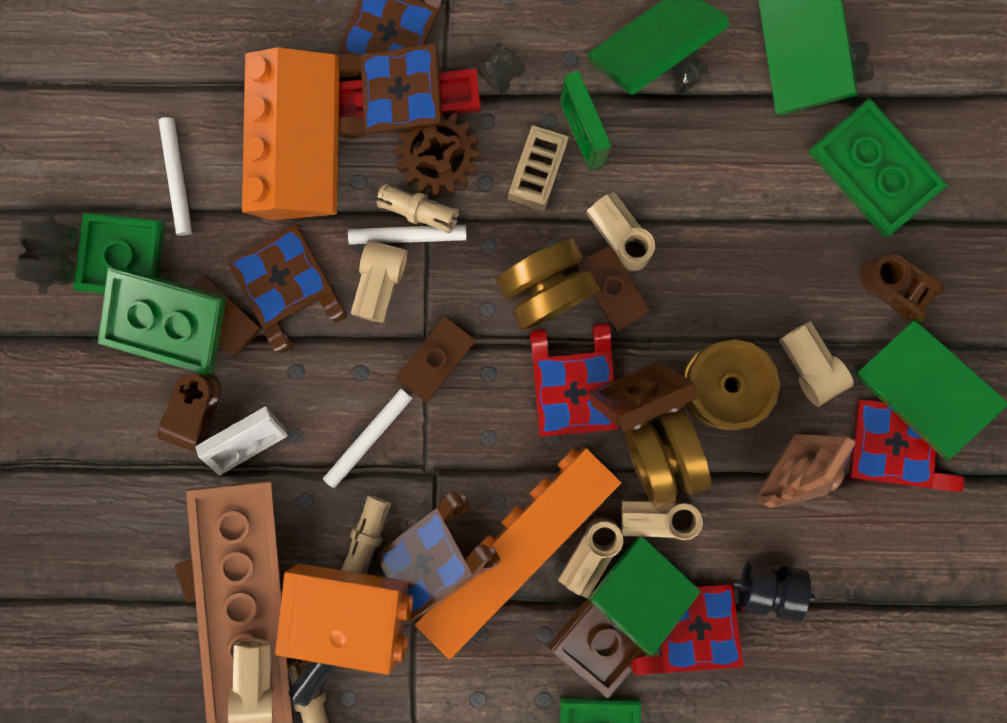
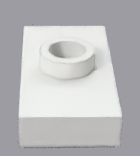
M265 406L200 443L195 448L198 457L218 475H221L286 438L288 434L285 426Z

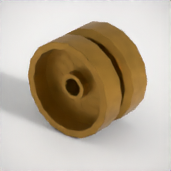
M568 239L540 250L523 259L496 278V283L504 299L514 300L531 294L518 303L512 312L521 331L537 326L599 292L600 288L591 271H579L567 277L564 276L578 267L583 258L574 239Z
M733 339L705 346L693 354L682 369L681 375L695 383L698 398L686 403L685 407L694 419L705 426L722 430L750 428L767 418L777 403L780 389L777 367L764 350L751 342ZM728 378L732 381L728 386L732 391L731 393L725 388V381Z
M683 408L677 412L663 413L657 416V430L649 420L645 426L639 429L624 431L633 467L653 507L658 508L676 501V481L680 488L689 495H694L711 488L710 472L702 446Z

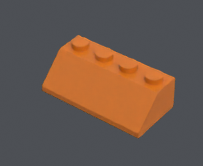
M279 47L245 53L243 213L272 221L337 215L339 56Z

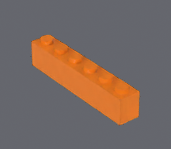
M583 447L579 452L572 448L558 462L557 466L561 469L560 472L551 481L545 476L530 491L529 494L533 499L523 509L518 505L514 507L501 521L505 528L495 538L488 534L476 546L477 548L480 545H487L489 548H494L500 556V563L492 569L475 576L416 620L415 626L449 660L621 484L587 448Z

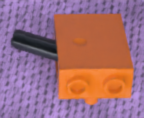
M300 563L285 572L275 655L310 661L289 689L288 694L294 704H299L303 707L308 706L338 666L389 675L399 662L404 661L408 647V637L402 636L404 620H409L413 606V596L408 595L409 581Z

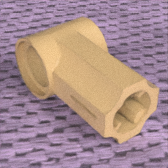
M615 192L606 194L596 201L586 211L589 219L615 252L624 269L629 271L643 269L648 264L655 250L653 236L647 230L640 227ZM630 242H637L643 246L645 255L640 258L631 257L627 254L625 245Z
M372 240L367 241L360 261L359 273L362 275L351 315L385 324L395 285L400 283L404 273L408 255L407 250Z
M811 321L778 339L800 374L798 377L800 387L815 406H821L854 386L849 370L840 359L831 355Z
M622 500L621 533L623 536L672 537L680 540H690L696 537L702 530L703 519L701 513L687 501L677 500L655 508L650 501ZM682 509L689 510L693 518L691 525L684 530L675 529L672 526L673 515Z
M608 516L593 518L587 524L585 534L558 577L559 582L579 596L589 598L611 559L622 548L623 535L615 520ZM607 527L615 532L613 541L603 546L596 544L592 538L595 531L599 528Z
M253 638L234 643L233 687H230L228 723H272L273 686H270L271 641Z

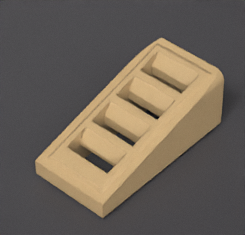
M532 125L508 193V200L545 212L569 139L568 136ZM536 138L557 144L556 152L534 145ZM531 153L553 159L552 164L548 165L530 159ZM530 167L548 173L547 179L526 173V168ZM522 180L544 187L542 193L522 187Z

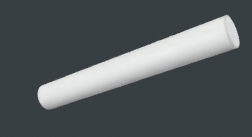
M170 117L161 118L158 122L176 235L192 234V226L175 119Z
M456 225L451 233H446L433 226L348 229L349 245L366 244L368 240L379 243L467 240L466 225Z
M400 389L323 477V480L332 488H336L413 398L403 389Z

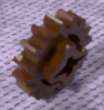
M453 113L448 120L444 119L442 114L443 125L410 129L411 132L409 134L402 132L398 134L399 141L404 146L396 147L394 152L396 157L404 160L396 164L399 173L409 172L404 179L408 186L418 182V192L425 193L428 188H431L434 197L439 198L441 189H447L450 196H454V185L459 184L467 188L469 185L466 174L476 176L478 173L477 167L471 163L481 160L480 151L472 149L479 144L478 136H467L471 131V126L469 122L458 126V115L456 113ZM437 130L449 132L454 136H445L439 133ZM424 135L420 148L413 150L416 142ZM439 148L443 153L444 159L437 161L432 150ZM462 155H464L461 166L453 173L451 169L455 161L461 159ZM422 172H432L438 175L439 178L427 177Z

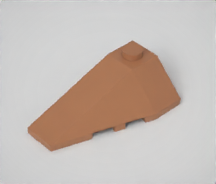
M794 434L754 501L768 508H774L826 496L829 491L837 489L844 479L845 471H843V468L848 462L856 442L848 437Z

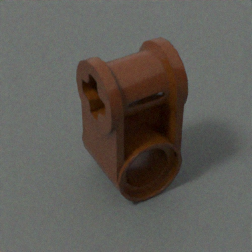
M889 254L868 261L860 272V281L867 291L890 305L899 315L911 321L916 320L918 323H922L925 320L926 314L924 312L934 297L941 295L945 289L944 285L937 278L921 271L904 257L897 254ZM882 265L890 273L888 283H885L880 276Z
M188 374L177 380L167 410L159 424L158 439L197 452L195 446L206 441L209 436L211 421L221 397V386L214 376ZM194 385H198V390L203 392L202 398H198V394L192 391Z

